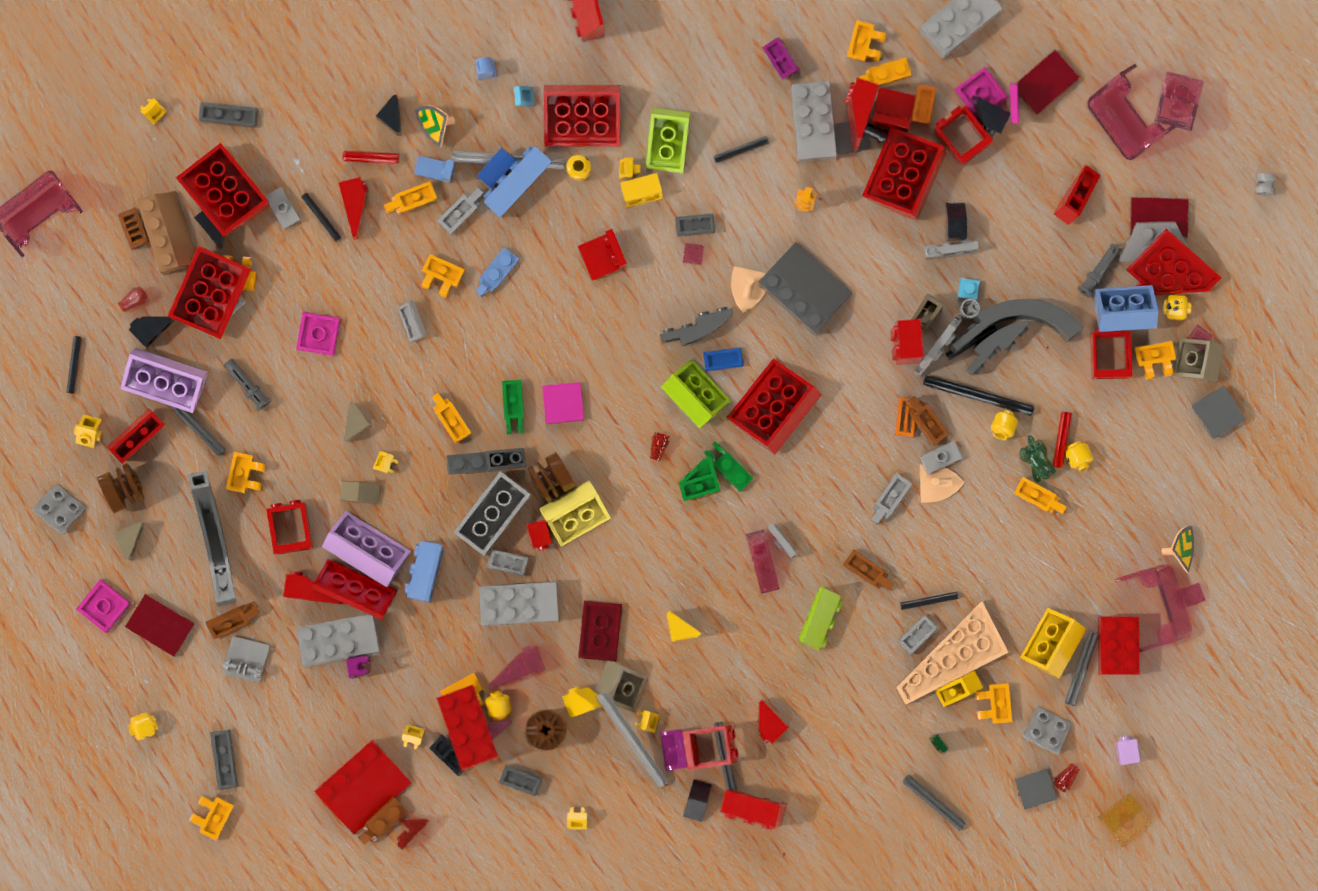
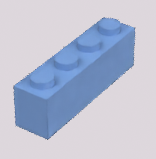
M530 146L523 153L525 156L521 162L517 160L510 167L512 170L508 176L504 174L497 181L499 184L495 190L491 188L484 195L486 198L484 203L499 217L515 203L553 162L537 146L534 148Z

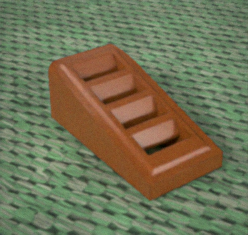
M136 207L118 214L132 250L150 243ZM132 214H134L135 216L134 218L129 219L127 221L124 220L125 217L130 216ZM137 221L136 225L127 228V224ZM134 229H140V231L135 232L133 234L129 233V231H132ZM142 234V238L135 241L132 240V238Z

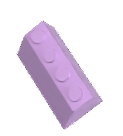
M135 348L129 354L120 389L193 413L204 389L208 372Z
M347 511L344 512L329 531L322 545L324 549L386 587L394 579L411 552Z

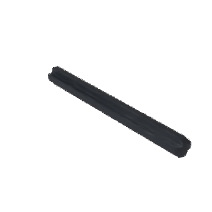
M926 375L923 380L924 386L1031 416L1034 411L1033 405Z

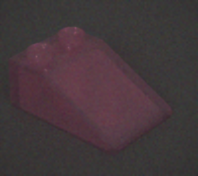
M1167 71L1162 83L1154 122L1192 131L1204 81Z

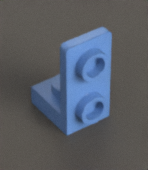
M418 156L414 174L451 183L455 162L451 160L443 162Z

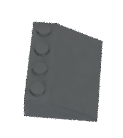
M796 242L757 284L813 335L817 333L852 294L849 289Z

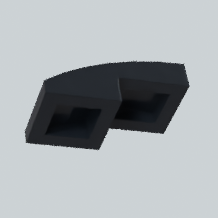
M442 734L429 749L459 777L464 771L461 770L453 744Z

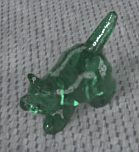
M1029 435V445L1020 449L1019 456L1021 460L1030 464L1033 479L1039 483L1041 478L1049 479L1051 474L1054 475L1056 473V470L1047 457V448L1044 442L1039 439L1035 441L1033 436Z

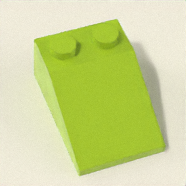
M653 107L645 168L683 173L691 112Z

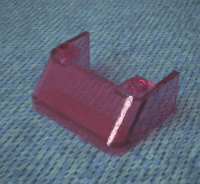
M1136 64L1117 74L1087 101L1090 112L1127 160H1134L1180 126V123L1177 122L1166 130L1159 123H1152L1147 127L1125 97L1131 91V84L1126 76L1138 67Z
M48 171L0 206V230L18 254L24 257L25 255L21 247H25L29 243L30 231L58 210L62 213H69L76 207L80 214L83 210L55 172Z
M1162 564L1115 579L1117 583L1139 576L1140 582L1144 587L1153 588L1158 586L1169 623L1162 625L1158 629L1159 642L1141 647L1140 652L1190 636L1192 626L1174 569L1170 565Z

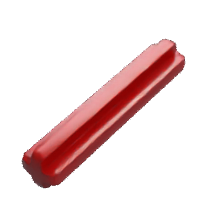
M343 151L342 156L345 162L399 163V154Z
M1069 412L1061 413L1053 467L1063 468L1072 416Z

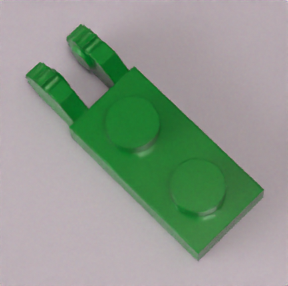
M521 380L502 381L504 419L506 420L507 434L512 432L510 419H518V432L522 434V418H524Z
M715 441L712 445L722 456L717 460L710 451L705 450L703 453L706 456L711 455L715 468L739 492L742 491L754 478Z

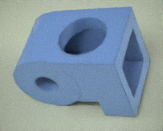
M484 57L475 60L478 80L497 77L494 59L491 60V57Z

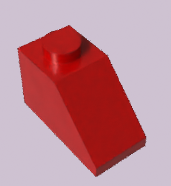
M546 520L527 524L533 549L537 548L538 551L549 549L552 541Z
M761 700L758 704V730L761 733L758 736L766 744L768 742L773 744L789 727Z

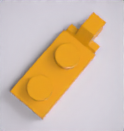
M905 57L866 70L865 75L858 78L881 86L911 77L912 74Z
M431 181L395 194L394 197H391L392 202L385 204L384 208L387 214L393 211L399 214L438 200Z
M805 187V190H798L794 207H797L799 211H813L817 197L816 193H812L813 188Z
M439 393L432 396L437 404L433 407L435 413L455 444L472 434L448 398L443 401Z
M1024 477L1021 478L1013 493L1051 514L1054 510L1060 514H1063L1066 510V506L1058 502L1060 498L1056 494Z

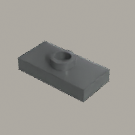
M713 213L675 217L677 237L715 233Z
M505 765L499 784L536 796L542 778Z

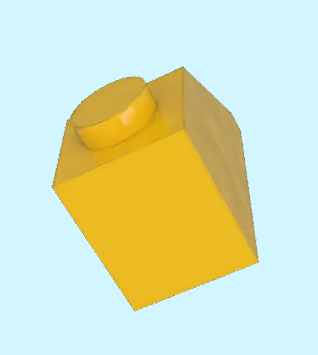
M974 670L936 689L935 692L942 706L945 707L982 689L983 686Z
M577 686L569 689V694L562 696L570 718L602 706L597 699L598 694L588 687L580 689Z

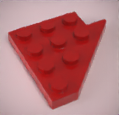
M1167 228L1126 269L1127 272L1139 281L1136 286L1152 285L1154 295L1209 292L1222 278Z

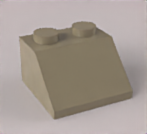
M1180 338L1173 376L1217 383L1224 346L1212 341Z
M607 661L595 693L599 695L601 692L606 691L616 706L634 712L648 676Z

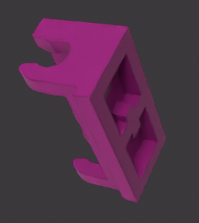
M777 37L762 47L782 80L788 79L792 74H797L801 71L781 38Z
M369 656L346 659L349 679H356L357 676L370 673V670L364 669V666L361 665L371 662Z
M682 729L660 732L666 771L687 768Z

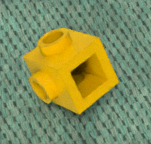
M83 414L79 424H76L74 429V435H76L75 443L94 448L97 441L100 442L103 436V431L101 430L102 419Z

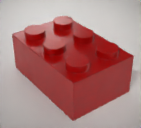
M921 319L897 320L892 330H890L891 342H894L892 361H896V365L919 364L923 359Z
M1098 617V675H1140L1139 617Z

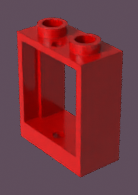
M966 105L962 108L960 106L956 107L950 112L951 116L947 119L945 117L940 119L935 124L937 127L934 129L936 135L961 167L993 143L991 137ZM963 115L982 140L963 155H960L942 130Z
M1099 328L1095 329V332L1090 334L1092 380L1130 379L1132 377L1131 331L1100 332ZM1124 338L1125 369L1098 370L1097 339Z
M301 500L289 501L290 505L282 506V503L271 504V508L266 509L274 555L313 549L305 502L301 503ZM300 509L306 541L278 546L273 513Z
M732 725L682 732L687 770L737 763L738 750L734 745L736 735ZM724 731L728 759L700 763L696 734Z

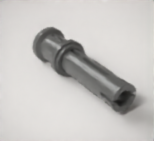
M1112 243L1095 269L1087 273L1084 283L1077 287L1083 295L1089 298L1093 296L1092 293L1097 285L1102 283L1103 275L1122 251L1120 247L1113 253L1117 245Z
M233 358L223 365L244 389L247 399H251L257 406V411L262 410L271 402L270 398H266L260 391V386L253 384Z

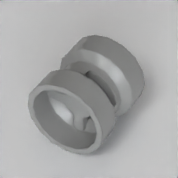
M1268 173L1257 174L1256 181L1258 186L1255 189V194L1274 195L1275 188L1273 183L1276 180V175Z
M974 299L965 300L960 306V315L966 320L974 319L980 312L979 303Z

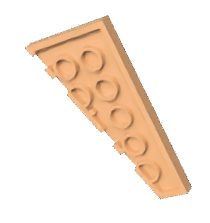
M981 601L896 687L905 705L1008 653L983 602Z

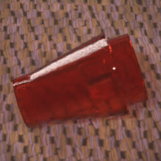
M138 286L137 288L134 287L118 304L126 312L129 309L144 304L148 297L145 291Z
M659 432L654 433L651 439L650 459L661 461L670 442L669 435Z
M1071 763L1054 777V786L1062 792L1070 790L1080 769Z

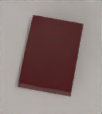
M1053 50L1017 82L1018 95L1038 115L1079 80L1080 77L1060 54Z
M1131 197L1130 236L1138 222H1175L1182 236L1188 237V199Z
M145 594L125 627L175 657L195 624Z
M584 601L578 658L617 662L622 604Z

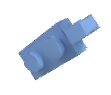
M504 247L479 279L481 285L476 292L483 297L488 289L491 292L496 289L519 261V258Z

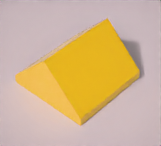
M669 611L667 613L671 642L699 637L701 632Z

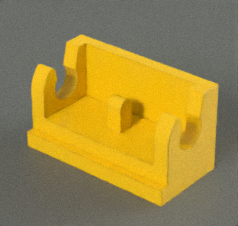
M657 173L620 182L626 208L663 199Z

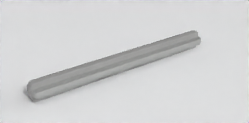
M453 151L452 161L487 164L495 153ZM512 155L519 162L525 157L523 155ZM550 158L553 162L547 168H565V159Z
M606 691L601 692L597 699L657 786L663 787L668 782L667 778Z

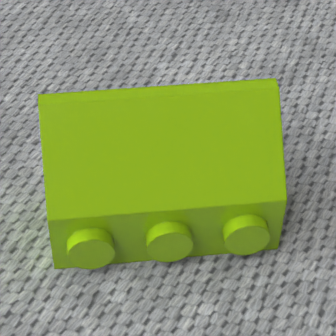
M693 359L672 374L661 386L666 394L699 429L707 424L731 401Z
M823 587L818 589L797 642L816 650H820V647H825L828 637L825 636L827 630H832L835 623L833 615L835 611L839 612L843 603L840 601V595Z

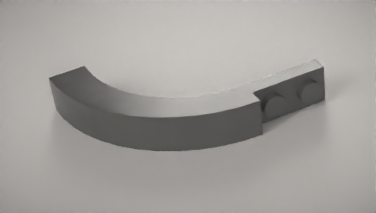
M1033 299L1009 300L995 304L976 315L974 318L976 323H973L966 329L967 333L964 336L959 334L951 341L953 344L950 350L956 354L987 328L996 323L1011 319H1027L1044 324L1058 333L1066 343L1077 335L1084 326L1071 314L1053 304Z
M207 470L188 474L190 490L198 513L208 555L217 606L236 603L227 546Z

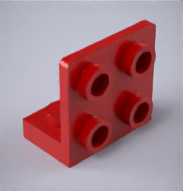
M879 87L871 124L890 129L894 127L908 132L916 96Z
M613 229L605 231V235L578 245L579 252L592 281L627 267V262Z

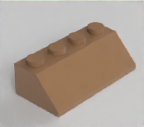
M176 191L153 194L138 199L137 203L160 273L165 275L188 267L195 248Z

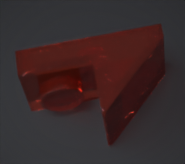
M427 818L399 819L409 831L406 832L404 830L398 836L399 842L396 845L401 850L404 849L428 824L429 820Z

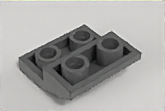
M1224 385L1192 404V409L1202 421L1203 427L1213 440L1246 420Z

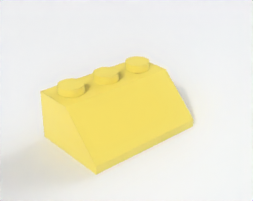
M589 480L539 508L561 547L611 519Z

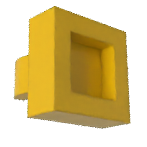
M153 98L147 100L149 103L145 107H140V112L154 125L167 111Z
M624 158L619 161V179L627 180L632 178L633 174L641 173V165L633 164V158Z
M379 451L373 469L383 473H394L395 471L390 469V465L392 462L398 464V460L393 459L394 455Z
M645 710L644 712H638L637 715L642 716L641 723L635 722V725L641 730L655 733L660 715Z
M407 724L402 736L404 746L407 747L408 742L414 743V749H417L418 745L422 742L425 729Z
M574 807L570 808V813H567V829H587V813H585L584 807H581L580 813H574Z

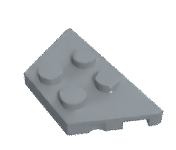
M1138 222L1134 226L1133 233L1128 238L1122 254L1119 256V262H1134L1166 228L1186 246L1187 244L1175 222Z
M957 314L913 372L920 377L932 360H938L944 352V349H942L944 344L948 346L956 336L953 332L962 322V317Z

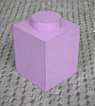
M1131 736L1119 737L1120 741L1115 742L1118 765L1140 762L1137 739H1131Z

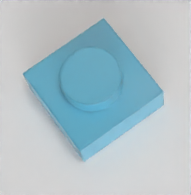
M514 87L516 106H535L533 87Z
M961 278L957 298L977 300L980 281Z

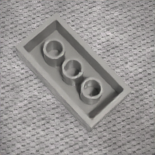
M952 0L921 25L918 32L943 60L1001 12L1002 7L996 0Z
M829 81L791 84L790 91L797 163L835 160L837 155Z
M500 471L453 533L483 556H486L532 495Z
M556 582L479 587L481 626L559 621Z
M370 614L296 628L304 668L342 662L350 658L381 654L375 617Z

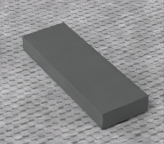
M201 102L199 122L256 128L258 108Z
M230 730L210 732L218 790L238 787Z

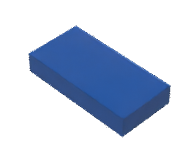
M501 147L478 173L477 177L492 188L512 166L516 158Z
M741 347L703 352L705 372L743 367Z

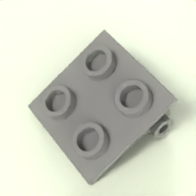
M56 484L36 504L32 511L60 534H65L69 529L68 527L86 507Z
M232 636L228 654L223 663L224 669L222 673L260 683L270 645Z
M1037 706L1029 726L1023 734V738L1035 743L1036 746H1041L1042 749L1045 748L1051 751L1052 754L1058 755L1072 723Z

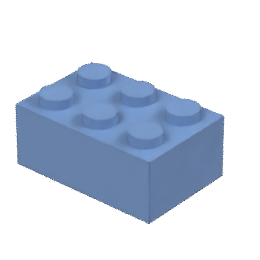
M1152 285L1095 289L1094 309L1100 332L1157 328L1158 307Z

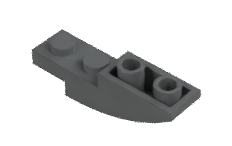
M722 307L716 309L717 312L709 314V311L698 314V317H695V326L689 323L682 325V329L674 331V328L665 329L663 334H660L661 344L679 339L682 346L697 342L709 336L726 323L733 315V309Z
M1024 320L1010 324L987 337L972 351L978 357L966 369V372L970 375L974 372L978 374L985 367L982 363L987 358L991 360L996 355V348L1001 352L1005 349L1009 352L1016 344L1013 340L1018 335L1022 337L1028 331L1026 326L1030 322Z
M524 448L446 456L448 475L483 473L526 467Z

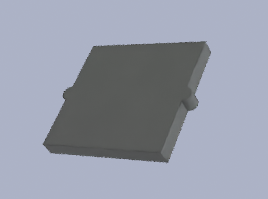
M849 121L834 124L838 155L855 152L852 146ZM863 134L857 151L871 149L867 135Z
M1047 769L1015 779L1019 791L1018 796L1021 797L1024 809L1057 799L1053 789L1054 783L1051 782Z

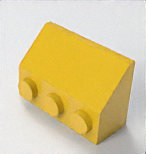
M1047 608L1020 658L1059 679L1087 628L1076 620Z

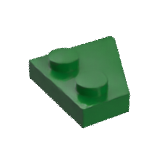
M707 455L678 481L683 501L721 491L711 455Z

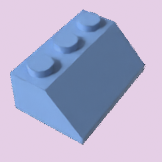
M420 541V545L416 544L414 556H417L415 564H411L409 574L412 575L411 582H407L405 587L407 598L431 603L444 550L442 545Z

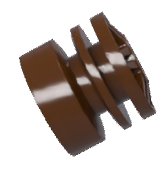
M557 452L545 458L548 467L544 468L539 462L536 463L540 470L536 473L532 466L528 468L531 481L538 493L548 503L552 501L548 494L550 491L557 498L559 497L557 487L560 486L565 493L576 487Z
M128 463L123 465L125 474H123L119 467L116 468L117 478H114L110 472L97 477L102 493L113 513L126 509L124 499L128 498L132 505L136 504L134 495H136L140 502L145 500L141 482Z
M540 710L532 714L527 720L525 735L528 742L534 748L543 751L553 750L564 741L566 725L562 717L557 713L549 710ZM543 725L551 728L547 736L544 733H540Z

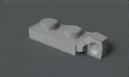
M477 188L472 194L469 192L463 194L437 222L452 235L480 205L478 200L484 193Z
M964 240L961 244L954 245L953 242L943 244L942 247L932 244L924 249L926 259H942L978 253L979 246L978 241Z
M896 473L874 504L873 510L876 513L871 521L878 524L882 517L887 519L912 483Z

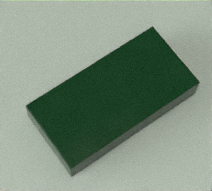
M933 734L929 737L930 742L939 753H945L949 750L938 734Z

